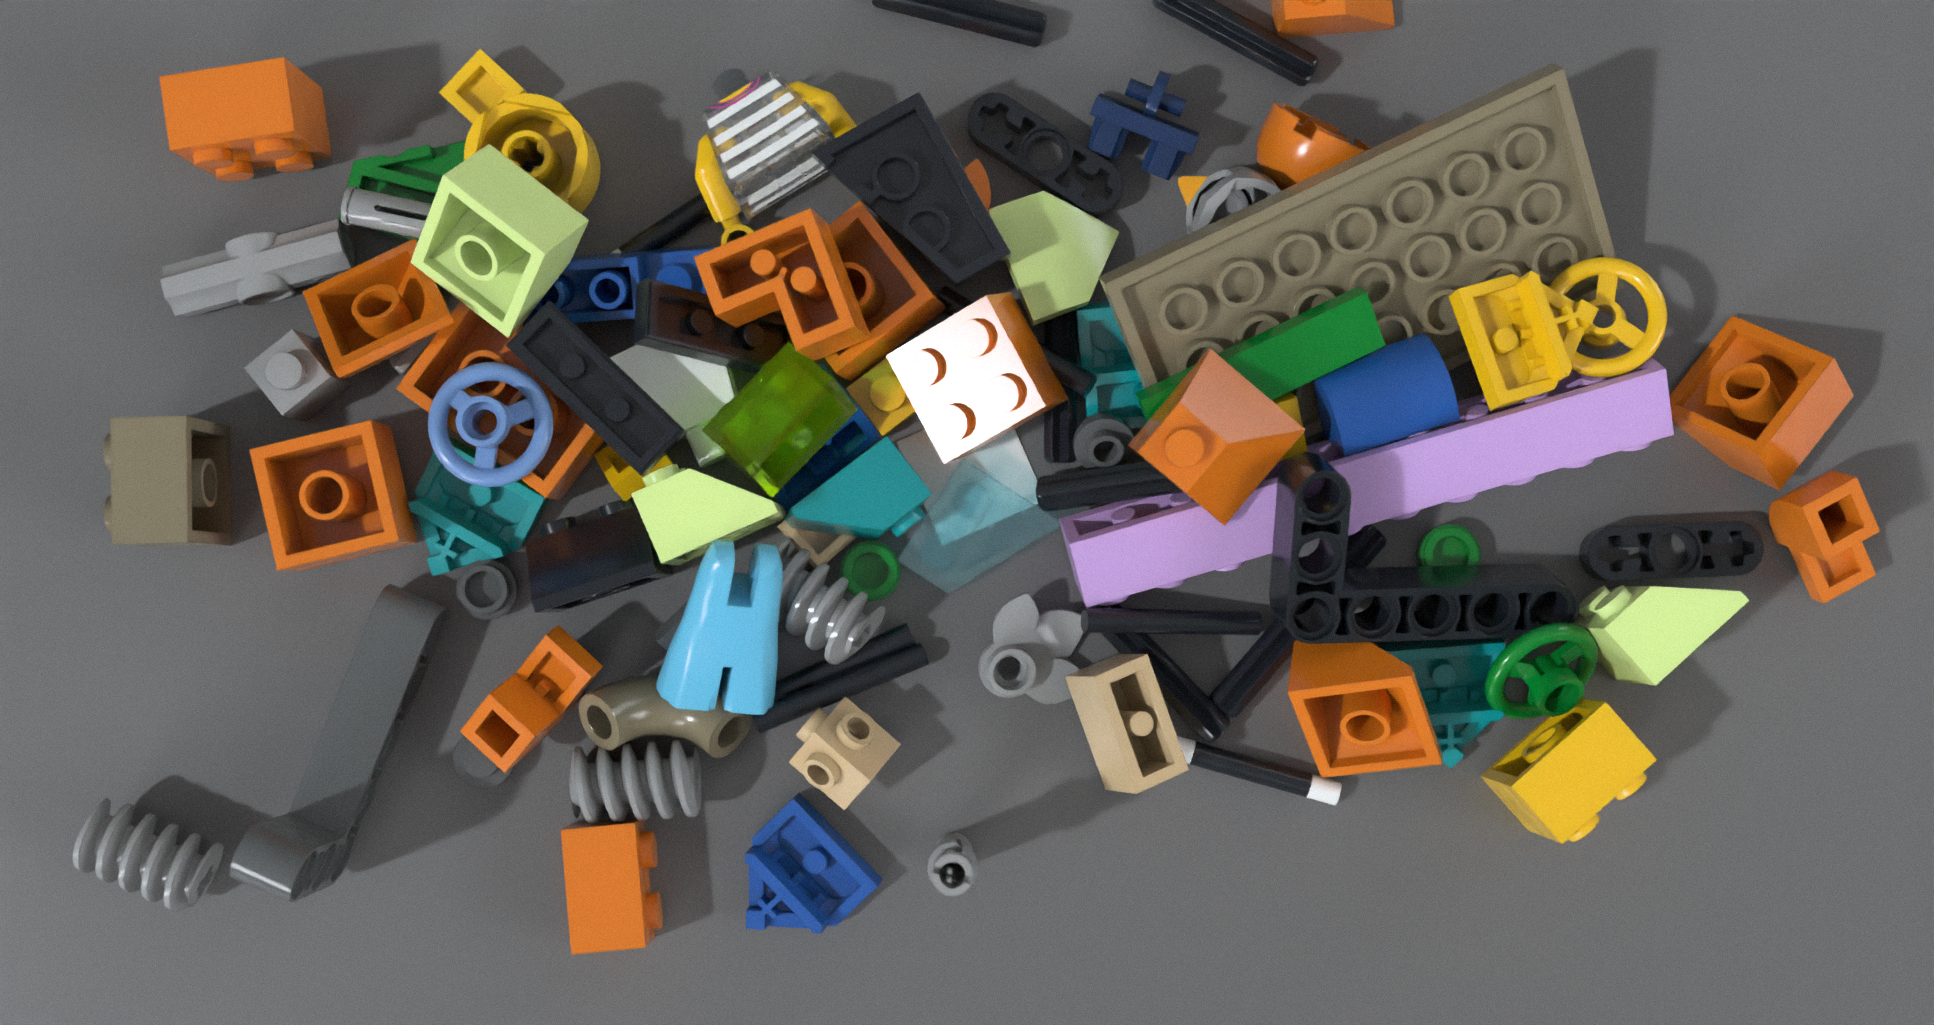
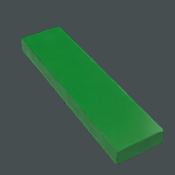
M1358 286L1234 345L1217 355L1270 400H1273L1386 345L1369 296L1364 289ZM1194 365L1135 393L1147 422Z

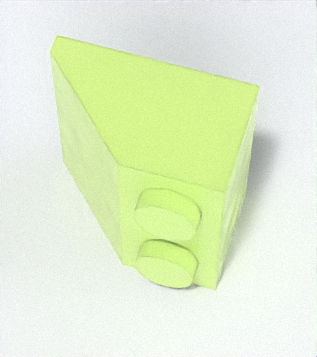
M488 144L442 176L410 263L509 338L519 329L569 265L589 220Z
M677 464L666 466L642 478L646 487L631 494L661 564L679 566L704 555L714 540H730L734 542L784 520L787 515L782 505L770 499L690 468L679 469Z
M1624 585L1612 587L1608 590L1605 586H1602L1588 595L1579 604L1581 616L1573 624L1580 625L1591 633L1597 642L1598 661L1616 681L1657 685L1749 600L1741 591L1659 586L1625 587Z

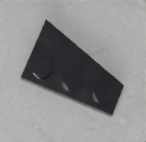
M920 92L811 152L812 157L956 287L1011 257L1009 248Z

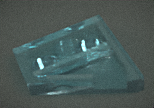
M963 458L904 547L897 561L949 594L974 579L975 576L1015 555L1014 553L1041 537L1057 530L1060 522Z

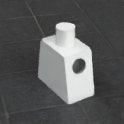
M635 345L610 357L687 431L678 442L687 438L701 468L716 463L734 453L720 422L743 411L732 368L641 345Z

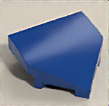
M800 793L794 796L752 837V847L745 853V864L749 865V907L746 909V929L765 930L768 926L808 928L811 930V933H822L827 926H837L883 880Z

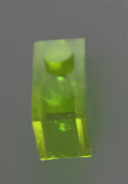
M788 342L771 360L763 365L760 371L729 403L718 411L717 415L702 431L733 465L772 498L858 409L831 375L811 359L797 352L795 347Z

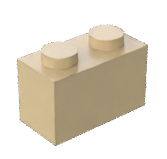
M1116 654L1065 676L1105 790L1138 794L1189 770L1148 654Z

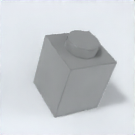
M291 329L244 367L282 416L304 422L352 385L348 378H338L326 351L315 338Z

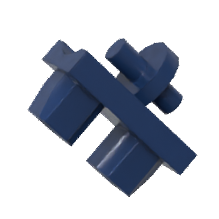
M1160 70L1154 86L1133 78L1129 81L1124 95L1145 103L1144 110L1099 93L1090 112V115L1095 116V120L1092 125L1088 148L1110 158L1118 159L1129 130L1152 139L1140 169L1165 180H1170L1181 164L1185 153L1192 155L1199 138V132L1156 115L1157 109L1180 117L1187 101L1165 92L1171 74Z

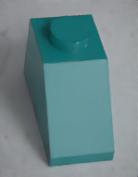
M886 436L791 507L785 520L793 529L877 540L891 529L898 538L926 516L920 506L926 502L932 493L889 437Z

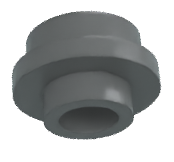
M1110 413L1093 414L1080 424L1074 434L1073 448L1075 456L1087 469L1123 465L1133 453V449L1128 446L1133 440V434L1129 425L1121 418ZM1103 441L1114 443L1106 449H1094L1097 444Z

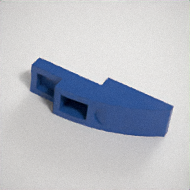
M703 245L572 257L566 269L523 322V326L549 300L574 323L634 319L636 284L647 278L707 294L694 257L716 247Z

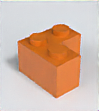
M811 208L694 257L715 316L734 327L741 326L780 309L795 350L813 361L871 338L830 227Z

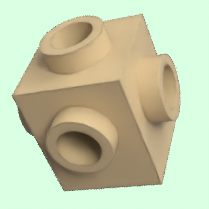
M845 696L829 715L819 707L803 725L796 736L804 744L789 763L803 774L811 785L820 789L845 810L870 783L901 744L880 727L871 716L863 712Z

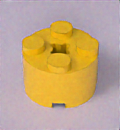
M514 94L502 99V103L496 105L487 113L484 111L474 121L466 138L464 161L490 144L582 215L583 211L592 201L599 185L600 158L593 139L575 116L561 103L539 94ZM539 152L544 158L541 166H534L532 172L529 173L523 167L525 161H535Z

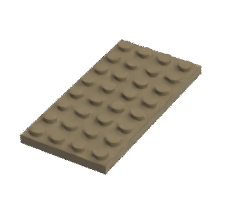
M1551 63L1099 276V280L1143 389L1195 365L1208 349L1218 354L1358 286L1364 289L1369 296L1385 345L1425 333L1436 346L1449 371L1471 361L1448 297L1457 289L1509 274L1522 277L1529 271L1540 275L1541 283L1549 287L1561 272L1580 261L1597 257L1616 258L1564 68ZM1598 276L1589 277L1578 282L1566 293L1565 297L1574 302H1578L1581 299L1587 302L1594 300ZM1621 278L1617 280L1616 291L1625 288ZM1311 381L1291 391L1298 400L1302 425L1306 429L1304 431L1305 439L1322 431L1313 383Z

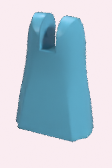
M714 540L707 549L697 571L683 617L668 647L656 682V689L661 698L667 700L673 707L699 711L715 709L719 689L724 710L732 713L763 715L774 705L778 665V623L783 586L782 561L778 548L775 545L760 543L754 545L747 574L734 572L735 549L733 541Z

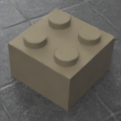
M190 416L110 418V433L104 439L103 457L106 467L111 471V496L107 497L104 504V522L107 530L111 533V544L156 548L232 546L230 426Z

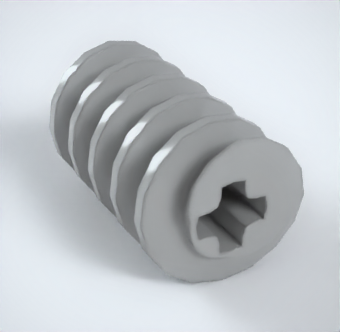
M784 536L773 544L778 548L783 567L779 622L787 619L785 627L792 636H800L806 633L805 643L811 650H819L826 646L824 653L826 661L837 665L860 650L870 639L883 620L886 612L885 606H879L869 615L863 613L868 598L866 592H859L849 601L844 599L849 580L841 577L830 587L825 585L830 566L826 563H821L809 573L805 568L811 552L807 549H802L790 559L786 554L791 545L792 538Z
M673 740L668 758H661L656 742L652 741L648 742L644 759L637 760L631 743H624L619 761H612L609 750L599 747L595 763H588L582 746L574 748L569 784L572 810L576 818L579 817L582 811L587 822L590 824L598 823L601 821L606 807L610 818L614 822H621L625 820L631 805L633 813L639 821L647 820L655 803L660 816L663 819H670L674 817L679 801L684 813L688 817L698 815L701 808V769L697 747L694 749L693 756L686 757L680 740Z
M106 798L99 803L89 815L75 841L73 850L75 868L83 873L92 872L96 869V876L106 883L114 882L118 879L119 886L129 893L141 889L142 897L147 901L157 902L164 898V906L172 912H179L187 906H194L203 897L220 865L224 849L222 844L218 842L213 844L202 856L198 854L202 839L200 834H191L179 846L176 844L179 833V826L177 824H169L157 836L154 835L157 823L156 815L149 813L144 816L137 826L132 825L135 812L133 805L127 803L114 816L109 815L111 801Z

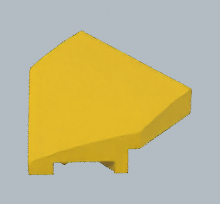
M1529 271L1522 277L1509 274L1463 287L1448 296L1490 411L1549 393L1556 388L1558 381L1569 376L1573 369L1571 361L1584 331L1592 325L1599 309L1583 299L1574 302L1542 284L1540 275L1533 271Z

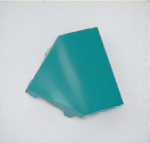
M449 436L455 451L464 460L474 465L476 451ZM433 452L414 490L417 499L409 502L408 505L411 513H415L418 516L431 555L426 559L432 576H436L467 566L478 560L485 561L492 558H500L510 552L523 548L550 499L541 495L521 479L497 487H484L467 483L450 473L439 461L435 452ZM496 463L495 468H497V467H502V466H501L500 464Z
M1502 638L1378 643L1379 648L1412 667L1443 755L1442 762L1450 769L1465 756L1462 750L1491 721L1499 722L1506 715L1502 711L1491 708L1485 694V683L1490 667L1498 655L1505 649V641Z

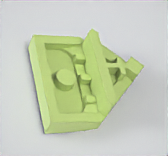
M1046 191L1031 194L989 209L990 217L1011 252V257L1006 259L1005 262L1031 326L1088 305L1119 231Z

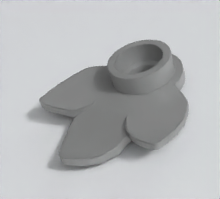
M1026 592L1010 599L996 613L992 628L993 642L984 649L980 656L978 672L982 683L991 693L1003 698H1013L1025 693L1032 699L1045 705L1071 699L1072 696L1065 676L1080 669L1067 658L1073 653L1083 634L1081 629V613L1057 608L1046 610L1039 614L1034 600ZM1006 657L1016 658L1018 665L1013 673L1003 675L998 672V665L1002 659Z

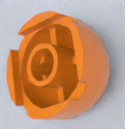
M1273 102L1256 141V161L1261 173L1270 177L1281 190H1284L1372 147L1357 138L1352 145L1349 143L1350 139L1339 132L1340 129L1286 104L1282 106L1278 102Z

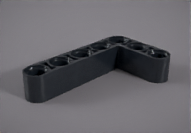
M1303 452L1289 458L1281 467L1277 481L1269 601L1272 610L1290 634L1300 642L1326 644L1517 638L1532 629L1557 622L1574 623L1579 613V600L1576 594L1552 572L1538 564L1345 568L1351 508V489L1348 482L1326 459L1317 453ZM1325 478L1324 485L1319 493L1313 497L1303 498L1304 491L1309 483L1315 479ZM1320 538L1318 547L1308 556L1298 557L1300 549L1305 543L1312 539ZM1548 592L1544 601L1534 607L1539 596ZM1490 594L1489 599L1483 606L1474 609L1481 597ZM1432 595L1431 601L1426 607L1415 611L1416 605L1421 599ZM1374 596L1372 603L1367 609L1355 613L1356 607L1362 600ZM1315 598L1309 610L1302 614L1294 615L1295 609L1301 602L1306 599Z

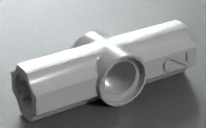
M335 219L284 234L258 232L234 238L225 244V250L163 266V274L160 281L165 300L170 304L174 315L184 319L239 303L243 306H257L287 299L295 294L294 288L323 282L355 267L358 258L353 239L350 237L345 224L341 220Z

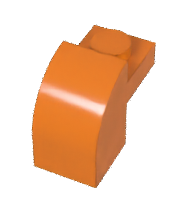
M1828 471L1781 496L1770 504L1769 522L1776 543L1789 547L1811 599L1824 604L1876 576L1862 541L1880 532L1857 477L1838 471Z
M558 625L543 637L514 675L488 694L460 732L498 768L506 773L532 751L585 695L583 693L584 690L601 671L603 666Z

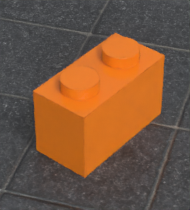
M625 818L621 822L604 820L594 824L589 822L572 823L561 829L571 955L647 947L655 938L654 930L662 929L663 925L660 893H651L649 868H656L658 859L654 831H645V820L639 821L637 818Z

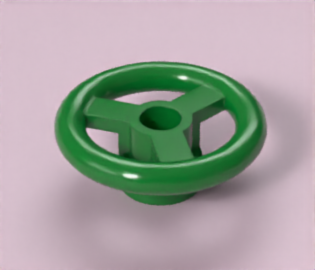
M1566 622L1546 624L1524 633L1511 642L1498 655L1490 667L1485 683V694L1489 705L1493 709L1504 712L1506 714L1504 717L1517 720L1533 719L1543 715L1555 717L1567 713L1582 699L1584 687L1596 669L1598 662L1597 642L1584 627ZM1556 641H1568L1550 655H1541L1533 660L1523 658L1531 651L1545 644ZM1579 657L1575 669L1572 670L1568 664ZM1507 676L1524 680L1529 687L1527 701H1513L1506 697L1504 684Z

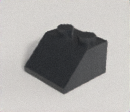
M632 497L627 501L621 499L598 507L600 518L577 525L575 516L544 524L539 527L542 537L525 542L531 601L535 613L562 612L674 575L671 565L661 564Z

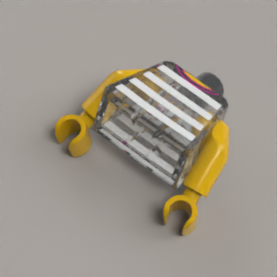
M733 68L724 71L715 79L713 91L719 101L706 108L701 115L707 133L698 142L695 180L714 222H721L725 229L721 238V245L731 242V237L737 231H744L747 234L755 231L752 227L741 223L738 216L741 211L748 220L827 172L812 157L811 152L857 127L856 123L831 92L800 81L788 84L775 71H767L750 81L741 69Z

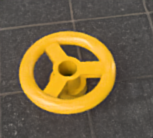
M1597 257L1580 261L1561 272L1552 281L1549 288L1565 296L1578 282L1589 277L1598 276L1595 299L1588 303L1599 308L1598 312L1602 311L1610 314L1614 323L1607 328H1599L1592 323L1591 326L1585 329L1580 341L1587 347L1597 350L1611 348L1620 341L1631 350L1611 359H1595L1576 351L1571 361L1573 365L1572 370L1592 377H1613L1628 373L1644 364L1655 353L1663 340L1667 326V307L1664 296L1654 279L1642 268L1631 262L1612 257ZM1618 278L1633 285L1640 292L1646 303L1648 323L1645 333L1627 321L1623 308L1615 302Z

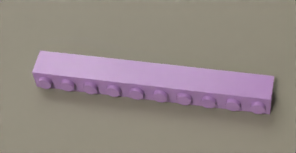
M1624 352V353H1621V354H1617V355H1614V356H1611V357H1607V358H1604V359L1615 358V357L1621 356V355H1623V354H1625V353H1627V352ZM1652 357L1638 368L1613 377H1592L1572 370L1570 375L1558 381L1556 388L1549 393L1492 411L1489 410L1484 394L1457 401L1460 420L1344 457L1328 440L1308 445L1307 450L1311 453H1317L1326 459L1346 479L1350 486L1349 536L1357 533L1366 525L1387 519H1407L1415 516L1421 509L1444 502H1465L1476 497L1478 492L1502 485L1515 486L1526 484L1534 480L1536 475L1563 467H1584L1592 463L1594 458L1621 450H1641L1651 445L1652 441L1674 435L1666 368ZM1288 459L1279 461L1225 526L1184 492L1114 502L1059 518L1075 582L1086 608L1098 604L1103 606L1115 605L1125 601L1130 595L1156 587L1163 589L1173 588L1183 584L1190 577L1213 570H1234L1241 567L1247 560L1271 554L1273 548L1277 481L1280 469ZM1325 478L1315 479L1309 483L1304 491L1303 498L1313 497L1319 493L1324 485ZM1320 538L1312 539V540H1310V541H1308V542H1312V541H1315V540H1319Z

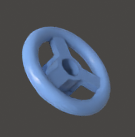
M483 362L458 371L440 387L430 407L428 433L437 458L450 473L473 485L497 487L522 479L541 462L551 443L553 414L544 390L529 374L509 364ZM499 381L515 387L526 399L506 406L489 396L471 397L464 390L479 382ZM451 406L458 411L456 416L458 433L467 443L477 446L474 465L464 460L455 451L450 442L447 420ZM493 412L497 419L496 428L490 434L484 435L479 427L480 420L485 414ZM534 418V433L526 451L514 462L495 468L498 444L507 437L510 427Z

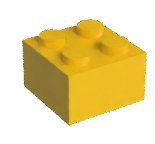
M1582 698L1567 713L1544 718L1481 774L1480 777L1528 831L1563 844L1568 839L1571 842H1575L1591 832L1600 821L1597 813L1612 799L1622 800L1637 791L1647 779L1644 771L1657 759L1606 702Z

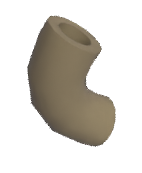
M659 675L631 676L601 686L584 695L579 703V717L583 728L589 738L604 750H614L626 742L643 736L667 735L685 739L703 749L713 758H722L729 755L742 743L753 721L751 714L732 713L724 710L720 689L715 709H710L709 711L677 709L667 700L661 698L657 691L656 682Z

